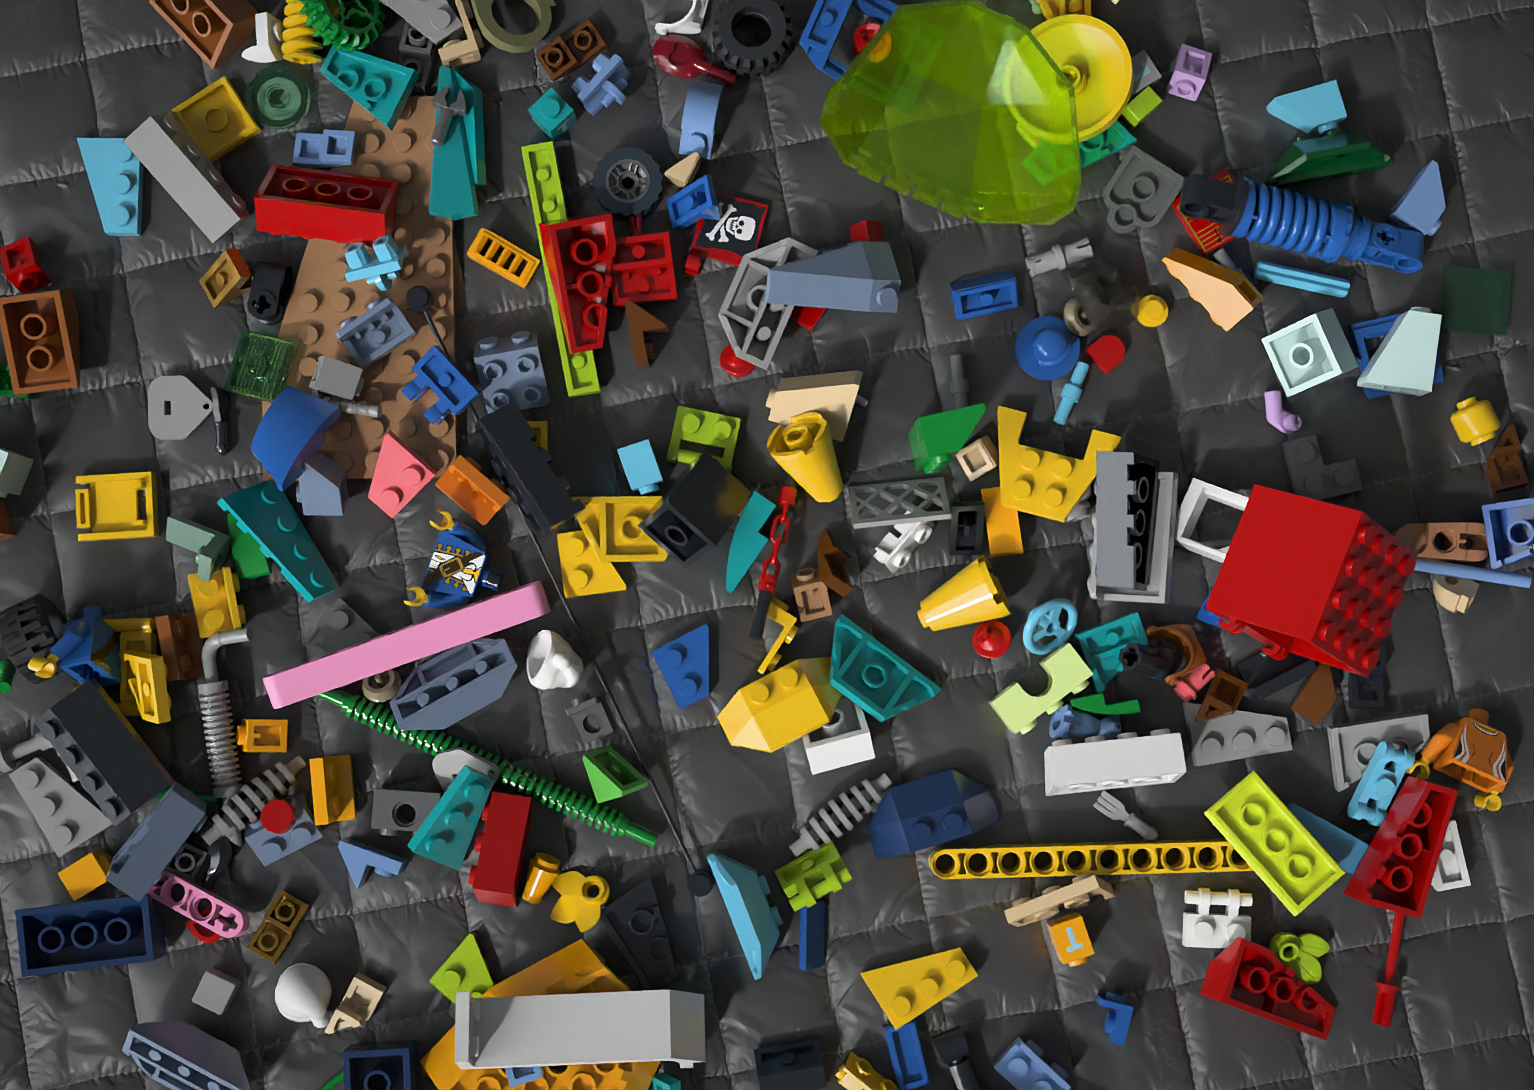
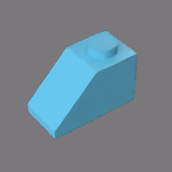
M1336 80L1274 97L1266 106L1268 113L1307 134L1319 131L1320 135H1324L1327 131L1338 129V125L1347 117Z
M649 439L617 449L631 490L634 493L640 491L641 496L658 491V485L664 483Z

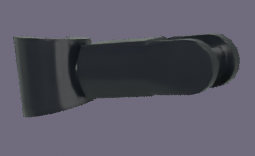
M960 1025L931 1036L941 1060L949 1066L957 1089L980 1090L966 1056L969 1055V1050Z

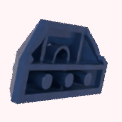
M948 769L888 788L872 820L869 822L867 830L876 859L912 853L973 834L999 822L1000 818L990 789L952 769Z

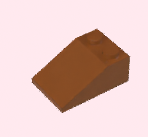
M73 288L0 298V326L14 395L80 387L79 316Z

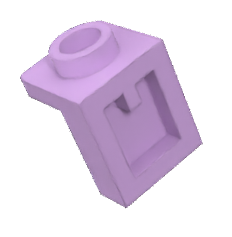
M1182 44L1178 51L1173 74L1167 85L1166 92L1196 101L1206 81L1212 53Z

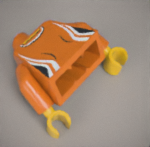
M1472 709L1469 711L1468 717H1464L1455 723H1448L1437 732L1421 751V759L1419 761L1415 760L1412 767L1406 770V773L1411 774L1415 767L1420 765L1421 771L1416 778L1425 780L1430 775L1428 765L1432 762L1434 763L1433 769L1481 790L1474 799L1477 807L1482 809L1486 807L1490 811H1497L1502 804L1498 793H1503L1514 770V764L1507 749V737L1505 734L1488 726L1489 713L1482 709Z

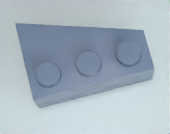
M175 781L113 857L105 880L140 902L153 884L155 885L166 871L165 867L172 858L176 859L187 844L185 840L192 831L197 833L208 818L205 815L208 803Z

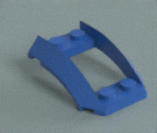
M817 0L799 44L816 68L872 100L911 115L948 27L944 25L939 26L924 20L923 16L889 0ZM851 6H854L883 25L909 37L888 86L877 83L830 57Z

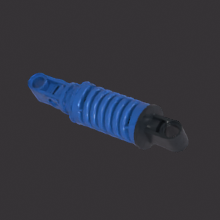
M1202 174L1188 175L1183 179L1180 212L1187 217L1219 223V232L1222 236L1237 238L1245 236L1248 241L1257 240L1260 244L1269 243L1271 247L1281 246L1283 250L1292 249L1294 253H1302L1304 251L1306 256L1319 258L1326 263L1335 262L1342 255L1347 260H1361L1369 264L1388 267L1401 273H1414L1423 267L1425 237L1422 233L1371 221L1368 217L1361 215L1355 217L1353 216L1351 204L1345 202L1342 204L1331 200L1325 201L1323 198H1313L1311 195H1302L1297 191L1290 192L1285 188L1279 189L1274 185L1266 186L1263 182L1250 180L1243 175H1238L1232 183L1215 180Z

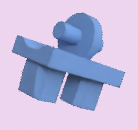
M600 53L593 61L592 67L597 74L590 81L582 76L572 84L578 99L592 116H595L603 106L608 107L614 100L621 105L627 100L622 91L628 85L626 81L632 74L624 65L622 58L617 54H614L611 58Z

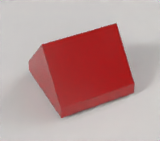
M864 220L849 226L851 242L857 240L883 241L881 222Z

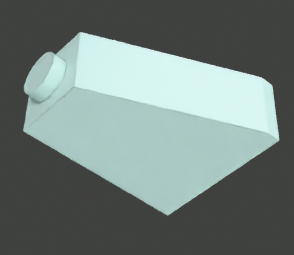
M1411 307V310L1399 315L1360 375L1357 386L1416 396L1432 392L1442 315L1433 314L1431 309L1426 307Z

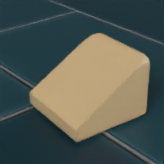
M694 152L669 168L664 173L666 181L683 189L689 186L701 165L699 153Z
M988 435L963 448L956 455L970 481L999 466V453Z

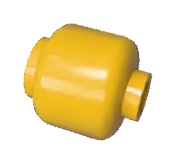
M1475 396L1456 404L1458 410L1452 413L1450 420L1461 442H1470L1472 446H1475L1497 436L1495 431L1499 429L1500 421L1490 401H1477Z

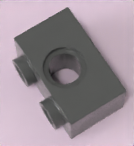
M394 787L375 788L371 828L381 829V835L399 836L402 830L413 831L414 836L444 792ZM404 804H409L415 809L416 816L411 822L406 821L401 815V809Z

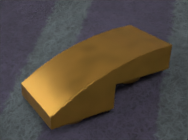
M280 889L263 916V922L246 948L276 965L304 918L309 905Z

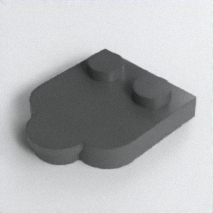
M1133 145L1103 191V202L1109 209L1107 215L1109 227L1118 234L1130 233L1136 227L1140 229L1154 227L1162 219L1181 190L1184 177Z

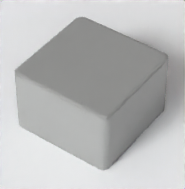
M211 968L204 973L192 998V1002L221 1015L229 1009L241 981L215 968Z

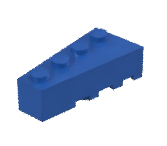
M1534 498L1482 505L1492 570L1501 569L1534 556Z

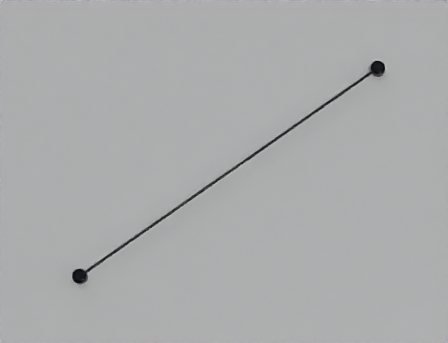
M424 286L412 287L406 295L408 306L417 313H424L441 350L450 358L428 312L434 304L433 294ZM471 403L469 409L477 423L480 418ZM502 476L503 479H504V481H505V483H506L507 488H509L510 486L508 485V483H507V481L505 480L504 476ZM520 504L516 505L525 523L524 516L526 514ZM527 527L691 868L692 873L687 881L688 889L695 896H706L713 888V877L709 871L695 868L535 533L533 534Z

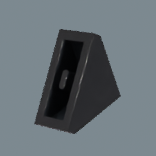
M985 502L950 503L951 519H948L949 556L981 555Z

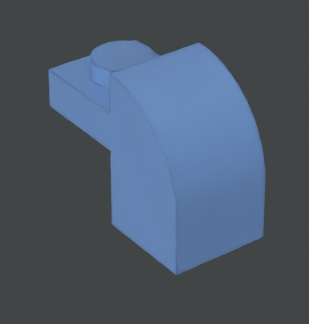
M692 79L683 111L679 154L691 155L696 152L699 153L700 158H711L724 85Z

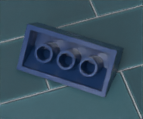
M149 893L145 894L140 902L130 896L15 910L21 977L154 961L166 955L163 921Z

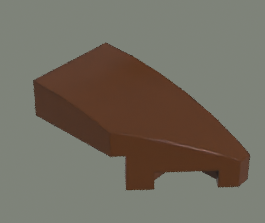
M1513 424L1505 428L1484 463L1493 494L1523 488L1529 483L1518 454L1522 447Z
M1316 661L1315 664L1318 671L1308 676L1307 681L1291 701L1290 708L1319 725L1337 697L1330 665Z
M1218 669L1194 721L1200 723L1234 714L1248 683Z

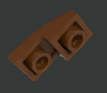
M588 18L564 38L559 35L537 52L535 56L551 80L555 82L598 56L609 45L593 21Z

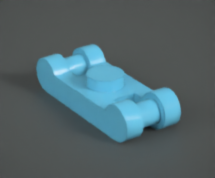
M1385 741L1380 742L1348 805L1347 815L1356 820L1366 819L1368 824L1380 827L1387 815L1386 810L1406 770L1410 769L1414 764L1415 753L1404 748L1400 750L1395 749L1393 744ZM1393 761L1390 768L1385 767L1386 763ZM1369 798L1374 799L1371 807L1367 806Z

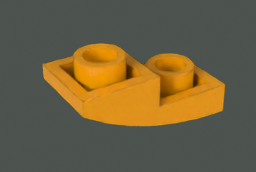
M1000 486L981 489L982 500L985 502V520L991 558L1023 553L1017 510L1001 506Z

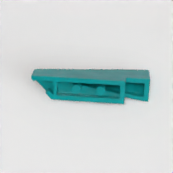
M449 66L439 67L437 93L449 85L450 94L446 102L447 106L450 107L451 104L457 101V96L461 89L465 98L467 115L466 117L459 114L454 116L443 146L438 147L434 145L429 213L432 216L456 221L479 215L475 188L486 186L482 91L475 84L468 82L462 76L463 72ZM436 108L435 126L440 115L439 108Z

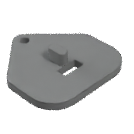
M160 376L155 378L149 385V429L153 436L158 439H187L213 412V402L185 376ZM166 401H171V415H166ZM206 404H209L208 409L204 408Z
M462 747L441 751L433 759L432 767L444 793L455 779L454 774L458 775L464 765L487 774L494 781L491 790L500 774V769L497 765Z

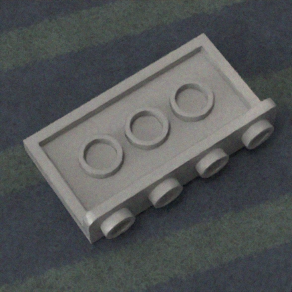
M1158 473L1147 591L1097 586V578L1095 576L1097 564L1096 498V509L1092 514L1094 540L1090 545L1092 569L1087 581V587L1092 599L1170 604L1178 488L1177 473ZM1096 478L1095 483H1094V491H1095L1096 496H1097V478Z

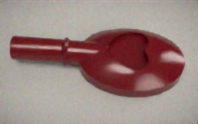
M675 34L660 37L653 46L655 62L670 76L680 79H693L703 73L707 77L710 76L732 87L736 84L737 74L721 68L713 62L706 61L702 48L687 37Z

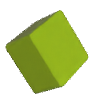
M1147 86L1127 104L1120 116L1134 130L1159 107L1163 100L1150 86Z

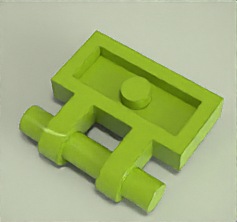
M833 842L823 843L820 845V849L816 851L811 850L774 871L788 899L793 897L789 902L795 912L804 906L809 908L815 905L818 898L831 891L836 893L843 889L841 885L853 879L847 868L840 870L845 867V864Z

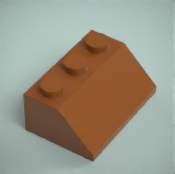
M149 0L154 9L212 69L218 68L251 37L256 26L255 14H259L247 0Z

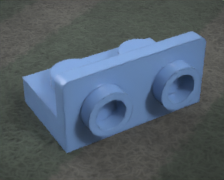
M1018 1036L993 1064V1067L1017 1090L1071 1089L1070 1084L1065 1080L1069 1074L1055 1061L1049 1065L1041 1057L1045 1052L1031 1039L1025 1042Z

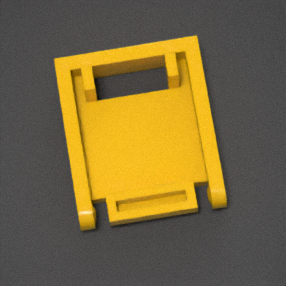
M135 472L76 476V484H90V489L75 490L77 528H92V533L78 534V541L159 537L156 473ZM138 490H145L147 520H139Z

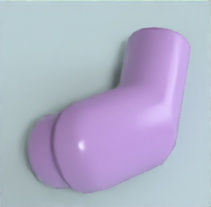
M1281 391L1265 392L1267 421L1283 433L1290 434L1299 430L1302 425L1299 415L1290 414L1282 408Z

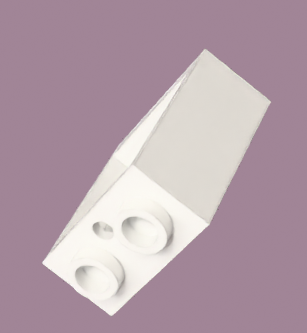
M1193 478L1175 517L1174 545L1223 563L1226 552L1192 540L1190 537L1208 498L1244 511L1249 498Z

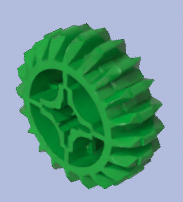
M298 0L304 5L300 13L308 16L305 26H312L315 30L313 37L321 36L323 38V46L332 43L335 51L344 49L346 53L354 50H363L368 44H372L377 39L378 34L384 28L382 22L386 15L380 11L383 9L384 4L378 0Z

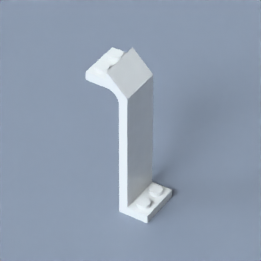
M669 989L474 998L470 992H456L454 1062L461 1070L645 1061H675L680 1064V1069L694 1068V1063L706 1062L704 994Z

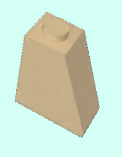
M856 370L781 378L777 390L771 388L768 395L766 407L771 408L768 420L788 426L792 423L790 418L795 415L817 412L827 421L832 439L843 442L863 372Z

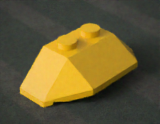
M831 657L797 659L739 689L717 716L732 746H742L772 753L829 723L842 695L841 692L829 683Z

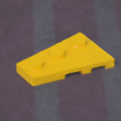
M961 948L860 973L895 1030H898L978 977V974Z

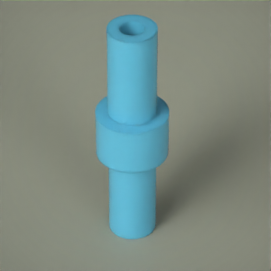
M1080 361L1077 362L1069 384L1066 383L1060 394L1062 400L1054 416V422L1061 425L1066 424L1074 403H1078L1083 392L1080 388L1090 367L1088 364Z

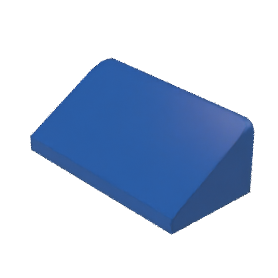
M1011 271L949 284L957 321L1019 308L1016 278Z
M816 900L817 903L809 908L804 906L800 909L799 968L801 971L819 968L824 965L825 902L822 900Z

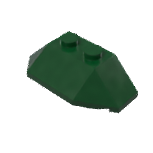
M1343 128L1325 132L1324 137L1313 139L1312 135L1308 134L1294 138L1293 143L1282 152L1263 183L1266 186L1274 185L1279 189H1286L1384 170L1395 161L1392 154L1357 131L1344 133Z

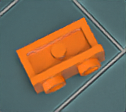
M459 455L435 485L480 525L484 526L510 497L505 494L507 489L494 478L489 480L480 472L482 468L475 460L470 457L465 459Z

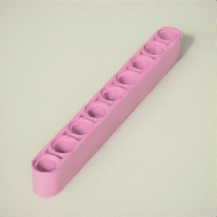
M539 580L277 671L262 679L273 709H278L551 612V608L542 582Z

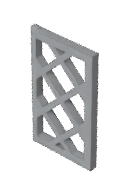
M936 477L846 487L854 529L951 519V511L944 483L945 478ZM938 486V489L932 494L921 489V487ZM906 489L899 497L887 492L888 490ZM857 493H873L865 501L855 496ZM913 494L926 499L918 507L906 501ZM880 497L891 502L884 510L872 505ZM932 503L943 509L941 511H925ZM898 507L911 512L910 514L902 515L891 514ZM865 510L876 515L873 518L859 519V515Z

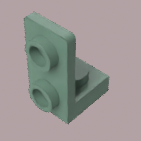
M171 514L167 518L166 540L196 552L195 561L198 564L197 578L210 582L228 560L230 536L175 514Z

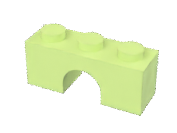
M1064 643L1039 662L1048 676V685L1044 692L1037 696H1030L1022 689L1018 682H1013L988 701L1011 733L1016 734L1019 731L1022 734L1027 733L1038 724L1036 720L1038 716L1045 711L1048 715L1053 713L1064 704L1061 700L1070 692L1076 695L1090 684L1087 679L1093 673L1070 643Z

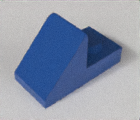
M711 175L703 176L666 199L671 226L674 230H683L700 219L721 220L716 189Z

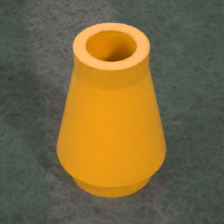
M537 852L535 857L530 859L525 889L522 894L523 899L530 903L540 904L542 897L560 873L558 868L560 861L557 858L546 853Z

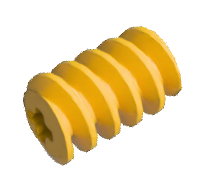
M285 0L288 5L284 8V13L287 17L283 20V26L287 30H284L282 33V38L285 41L281 45V50L285 54L283 58L299 64L322 62L321 56L313 54V51L323 49V44L314 41V38L322 37H313L314 28L312 26H305L308 16L300 13L304 5L298 0Z

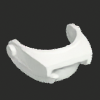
M693 0L691 10L682 20L673 24L656 23V32L661 35H666L667 33H700L709 0Z

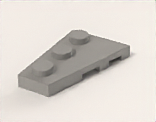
M1182 702L1194 766L1293 750L1288 722L1285 717L1236 710L1234 714L1198 723L1194 720L1201 705Z
M1422 711L1327 726L1335 790L1340 792L1348 788L1349 784L1362 778L1378 744L1382 741L1393 744L1395 749L1400 750L1404 748L1413 751L1415 754L1423 750L1430 741L1428 714ZM1393 761L1386 763L1385 766L1391 764Z

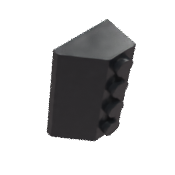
M95 677L89 679L49 708L35 722L42 736L51 743L60 755L63 763L72 770L81 782L83 789L92 796L101 808L104 816L115 827L143 810L175 782Z

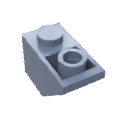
M316 450L301 463L303 474L298 478L299 483L296 488L297 502L302 503L304 515L343 516L349 499L346 473L323 453Z

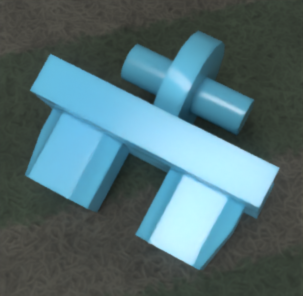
M391 235L376 239L372 244L375 253L370 255L364 243L350 244L344 252L349 265L344 273L347 281L351 282L366 278L369 285L376 283L381 291L390 290L392 279L399 278L398 270L403 267V258L409 256L406 246L398 247Z

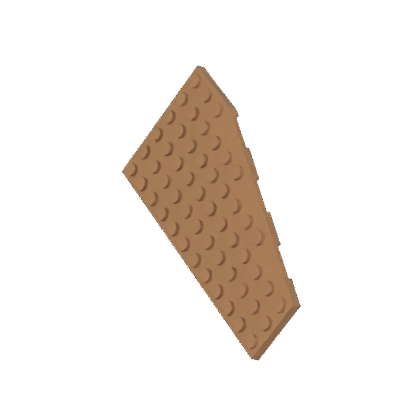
M434 96L409 97L392 131L353 101L344 131H355L357 133L353 164L332 167L331 171L400 180L395 224L391 236L398 247L406 246L409 256L403 258V267L398 270L399 278L392 279L391 289L381 291L376 283L369 285L366 278L351 282L347 281L344 273L349 265L344 252L350 244L354 243H336L331 240L316 238L309 239L277 340L296 344V347L292 346L289 353L291 345L287 346V344H284L283 346V343H275L262 383V396L264 393L263 398L266 399L270 381L274 374L271 368L272 370L276 368V371H279L280 368L281 372L285 364L282 363L281 365L278 362L277 365L278 359L281 362L282 359L283 362H286V359H291L289 369V364H286L283 375L281 373L278 375V372H275L273 378L275 381L276 378L277 381H284L283 388V383H280L276 394L279 383L276 382L275 384L273 381L267 399L270 400L271 397L273 401L275 394L277 397L280 394L281 388L283 391L287 386L312 395V388L309 386L319 356H328L359 367L344 343L335 334L341 329L340 325L350 317L357 316L358 318L368 311V305L379 298H384L385 300L390 297L397 304L417 335L364 371L362 370L361 377H364L362 390L358 396L354 395L353 400H351L381 405V417L375 418L367 415L343 413L340 410L341 417L324 431L326 442H322V446L317 449L345 471L346 480L373 479L383 439L389 430L396 434L437 471L433 478H440L458 457L457 415H454L450 410L448 416L440 424L436 422L431 424L423 414L440 398L429 387L418 401L414 399L409 400L401 391L417 376L412 367L434 345L440 348L424 313L413 311L406 302L407 292L414 286H424L433 294L434 304L428 312L452 362L457 366L454 220L432 216L429 213L434 147L431 143V138L435 129L436 108L432 107L431 104ZM365 245L369 255L375 253L374 248ZM322 392L323 398L331 397L333 400L341 402L345 400ZM262 400V418L272 404L271 402ZM263 468V481L268 479L275 481L270 473L267 474Z

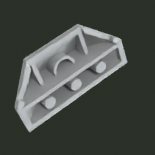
M788 237L743 256L718 313L736 357L767 370L795 306L765 302L768 269L801 258L808 259L814 257L818 253L817 250Z

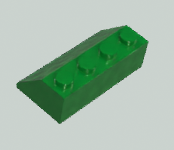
M985 403L919 417L908 433L916 471L924 470L925 475L944 471V468L951 464L950 461H953L954 457L962 449L986 410Z

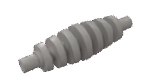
M298 755L288 764L277 763L274 765L277 770L275 775L269 769L262 773L267 779L265 783L258 777L252 779L251 782L257 789L254 792L246 784L243 785L240 790L246 799L242 800L235 793L230 799L236 807L231 809L225 803L221 808L225 816L221 819L218 814H215L211 818L214 822L213 826L201 835L202 838L211 845L221 836L226 835L230 838L235 835L230 829L234 825L240 831L246 826L241 820L243 817H246L251 823L258 820L252 810L256 808L261 813L265 806L263 803L265 799L268 802L277 800L273 794L275 791L284 796L287 790L283 784L287 782L290 786H293L297 782L294 778L295 774L306 766L303 759Z
M884 773L871 782L867 779L861 781L865 787L862 791H859L856 786L849 788L855 795L851 799L844 792L839 794L838 796L844 803L841 807L833 799L828 801L827 803L834 812L829 815L822 807L818 813L823 818V821L818 823L812 817L809 823L813 828L808 831L803 826L799 830L802 835L789 846L795 856H799L808 848H812L814 851L820 849L821 847L817 843L819 839H822L825 844L832 842L827 835L831 830L837 838L842 836L843 833L838 828L841 822L848 831L853 829L854 826L848 817L853 815L860 822L863 816L858 809L863 806L869 813L873 808L868 802L874 799L878 804L882 800L879 795L892 784L887 775Z

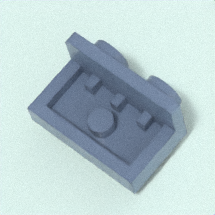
M390 297L385 300L384 298H379L368 305L367 312L358 318L357 316L348 318L340 325L341 329L335 333L363 371L417 335L400 308Z
M303 792L282 799L290 803L296 811V822L288 832L275 834L267 831L261 824V813L259 811L254 813L258 820L253 823L248 819L245 821V840L264 867L323 837V830L320 825L315 826V818L307 807L306 796Z

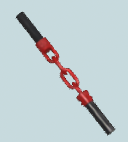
M787 472L784 486L780 490V496L777 501L782 506L781 512L774 517L770 532V539L773 542L771 557L765 559L758 585L759 596L749 638L754 640H762L771 597L772 594H775L781 568L780 561L777 559L781 544L786 542L790 528V519L787 516L788 508L795 506V498L797 496V482ZM778 520L781 524L786 522L782 539L780 535L775 538ZM768 564L770 566L776 564L774 575L766 573Z

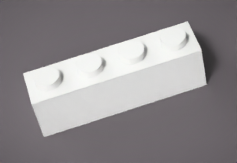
M1158 729L1151 731L1150 736L1138 737L1136 732H1129L1117 735L1118 739L1105 741L1104 736H1093L1085 738V743L1072 744L1071 739L1054 741L1052 746L1048 747L1044 752L1046 796L1174 783L1187 772L1181 734H1170V729Z

